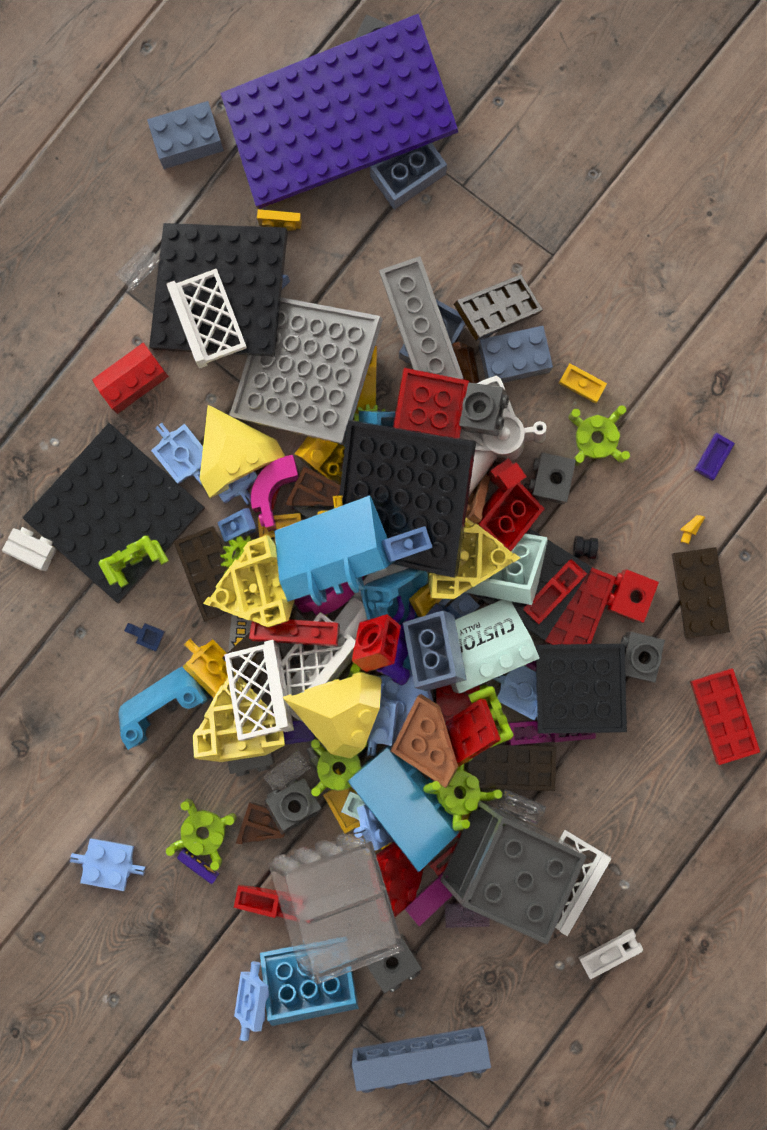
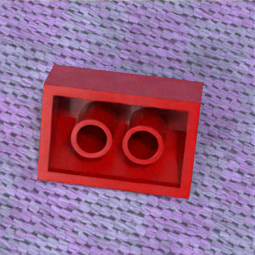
M143 342L93 378L92 381L111 409L119 414L169 376Z
M518 482L508 490H502L501 488L496 490L483 507V517L477 525L501 542L509 551H512L545 508Z

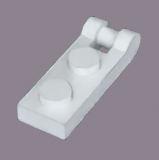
M633 929L626 930L620 936L578 957L590 980L643 951L642 945L637 943L635 939L636 934ZM628 942L630 947L624 950L622 945Z

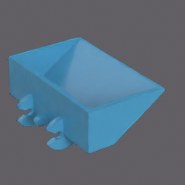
M371 496L274 531L279 582L288 602L310 594L314 603L320 606L322 602L327 601L325 589L334 587L337 595L342 594L343 588L341 583L348 582L349 587L355 594L359 593V590L364 589L362 576L385 569L395 562L388 561L382 544V540L388 538Z
M387 745L376 753L375 756H372L348 780V783L416 870L420 872L460 831L453 829V815L445 811L442 804L438 802L437 795L424 792L423 787L433 781L430 778L426 780L418 769L392 753L393 745Z

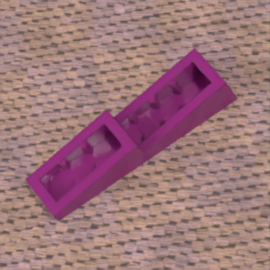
M537 720L508 722L513 732V738L505 741V744L520 745L596 739V733H537Z
M444 872L417 894L415 900L405 908L406 912L418 926H421L452 896L451 892L440 881Z

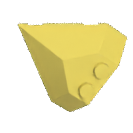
M208 405L200 481L211 499L228 490L230 483L265 465L267 466L279 458L285 457L274 438Z
M466 518L458 576L453 578L427 572L431 598L455 599L511 563L519 560L520 557L509 551L501 542L479 525Z
M268 535L249 541L243 548L244 552L238 560L235 559L216 585L217 589L203 604L216 607L266 627L289 621L295 600L287 601L279 582L276 545Z
M228 677L210 704L199 729H196L193 735L194 758L199 760L225 762L265 756L285 746L284 731L244 741L238 740ZM241 677L236 682V689L240 692L247 685ZM250 688L246 696L255 700L257 694ZM244 697L239 704V710L245 714L252 702ZM260 699L258 704L267 709L268 706ZM256 705L249 717L258 722L265 710ZM268 714L262 726L265 728L275 727V717ZM247 719L242 726L243 734L251 733L256 724Z
M359 672L353 674L350 678L337 679L306 689L303 693L294 696L291 694L284 696L283 699L330 754L351 759L365 748L380 709L382 679L381 677Z

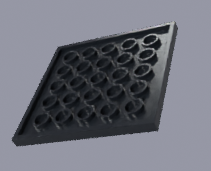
M163 223L149 348L152 350L192 352L167 283L172 281L179 283L217 269L247 347L233 354L274 357L288 230L281 227ZM216 278L207 279L203 286L213 290L217 283ZM192 285L183 288L184 294L193 298L197 288ZM201 290L197 300L207 303L211 293ZM215 296L211 306L221 309L224 299ZM195 303L191 312L200 317L205 307ZM208 309L204 319L214 323L219 313ZM222 315L218 325L228 329L232 320ZM202 322L198 331L208 336L212 326ZM216 328L212 339L222 342L226 332ZM230 334L225 344L233 347L241 343L238 337ZM209 342L206 352L217 353L220 346Z
M348 420L339 496H342L343 505L371 496L387 538L425 526L433 547L398 559L392 564L453 578L458 576L476 441Z
M108 423L23 516V519L44 538L52 541V545L119 604L158 560L152 562L149 555L142 557L143 560L133 566L130 563L126 564V567L121 571L129 584L122 588L118 582L113 585L109 584L99 566V561L110 557L119 550L122 552L127 549L126 546L138 541L143 536H148L151 541L157 540L165 553L172 546L173 541L181 536L205 507L112 424Z

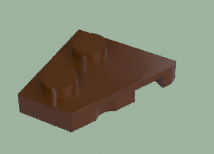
M461 342L453 343L452 347L463 375V380H468L469 383H479L474 348Z
M303 467L286 505L334 506L333 496H339L341 485L307 467Z
M249 802L236 844L284 838L285 834H281L267 808Z

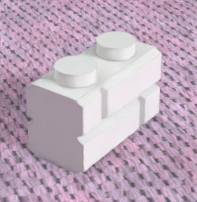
M24 527L21 530L12 529L2 552L41 571H46L57 551L52 546L53 542L42 536L40 540L33 537L34 532Z

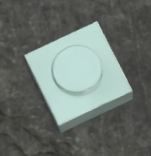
M349 791L341 812L360 820L357 807L365 803L358 794Z

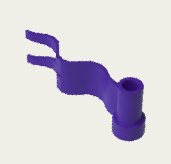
M400 595L396 598L398 602L397 613L392 618L397 623L400 622L405 611ZM410 601L408 605L409 615L404 622L415 618V611ZM403 623L400 628L394 664L377 669L378 672L390 677L393 682L399 685L406 684L410 678L409 669L403 667L404 660L408 655Z

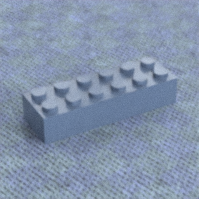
M483 1026L353 1048L352 1056L356 1092L362 1091L363 1093L372 1092L375 1088L380 1087L391 1089L395 1088L397 1084L403 1083L414 1085L419 1083L420 1080L426 1079L437 1081L443 1076L449 1075L460 1077L466 1072L483 1073L491 1068Z

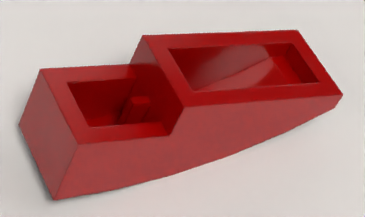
M509 458L488 473L490 481L502 490L510 489L527 477L517 462L513 464Z
M572 559L569 560L534 597L532 605L527 604L523 610L540 624L581 582L587 573Z
M238 885L233 908L273 918L278 916L299 922L304 916L307 896L267 888Z

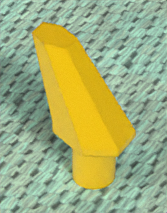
M695 516L680 529L684 532L681 539L682 543H690L691 536L696 535L705 519L704 516Z

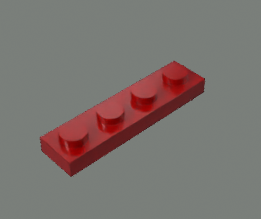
M289 620L272 627H266L252 621L249 639L261 642L274 640L276 643L338 647L340 624L336 622Z

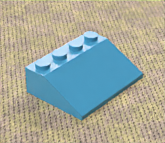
M346 936L260 953L263 982L268 985L269 996L266 1000L267 1021L271 1026L359 1009Z

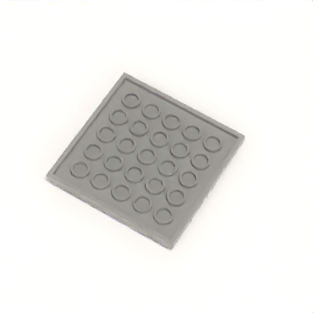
M281 298L275 356L248 355L229 416L238 420L345 445L348 420H353L383 318L367 313Z

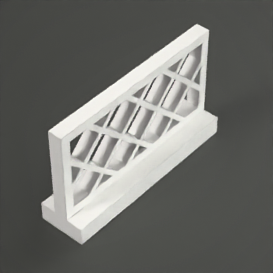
M217 269L179 283H175V281L167 283L168 290L199 369L207 366V363L247 348ZM215 277L217 283L213 290L203 286L207 279ZM192 285L197 290L192 298L184 294L183 288ZM201 290L211 293L207 303L197 300ZM215 296L224 299L221 309L211 306ZM195 303L205 307L200 317L191 312ZM208 309L219 313L214 323L204 319ZM222 315L232 320L228 329L218 325ZM202 322L212 326L208 336L198 331ZM216 328L226 332L222 342L212 339ZM231 334L238 337L241 344L231 347L225 343ZM209 342L220 346L217 353L208 356L206 348Z
M321 612L314 619V621L320 622L322 619L325 622H333ZM340 628L339 635H343L347 639L341 647L330 646V648L319 650V646L314 645L315 650L304 652L303 644H295L282 660L283 669L286 666V670L283 671L287 677V694L292 695V688L302 687L304 692L307 686L312 688L337 680L352 661L356 640ZM330 652L331 660L329 663L320 665L319 653ZM315 654L316 666L305 667L304 655ZM300 656L301 668L290 669L292 657ZM316 669L317 678L314 682L306 683L305 671ZM301 671L302 683L291 685L290 673Z
M274 640L266 641L264 645L225 654L239 741L281 731L289 732L294 730L290 706L283 699L288 694L280 648ZM263 651L265 658L260 666L251 661L256 653ZM241 657L245 662L237 671L232 666V659ZM249 663L258 668L251 679L242 674ZM261 671L268 675V680L263 687L255 682ZM240 676L249 681L242 692L236 689V682ZM253 684L261 689L255 700L246 696ZM265 692L271 695L272 699L267 709L258 704ZM244 697L252 702L245 714L239 710V704ZM256 705L265 710L258 722L249 717ZM268 714L275 717V727L265 728L262 726ZM247 719L256 724L251 733L243 734L242 726Z
M564 830L560 837L562 841L567 836L575 841L579 852L590 850L597 854L592 863L583 864L584 878L581 882L574 884V886L579 885L575 892L573 886V898L571 901L566 902L565 905L568 906L565 912L563 909L562 917L555 927L561 933L568 936L611 861V857ZM578 843L585 848L579 849ZM590 866L589 870L586 873L584 867Z

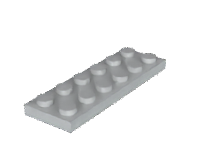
M421 256L379 270L413 370L463 379Z

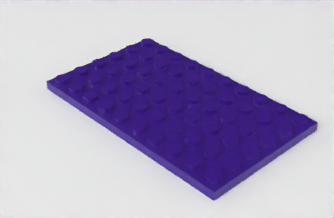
M419 14L221 93L257 209L272 205L458 133V128Z

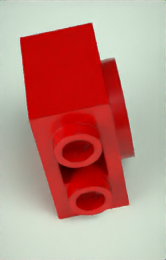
M627 569L622 570L621 573L618 572L614 582L616 588L614 593H610L606 605H609L607 611L638 623H644L659 582ZM633 591L639 594V601L637 603L631 601L630 595Z
M388 614L360 622L352 662L365 672L393 665L401 625Z

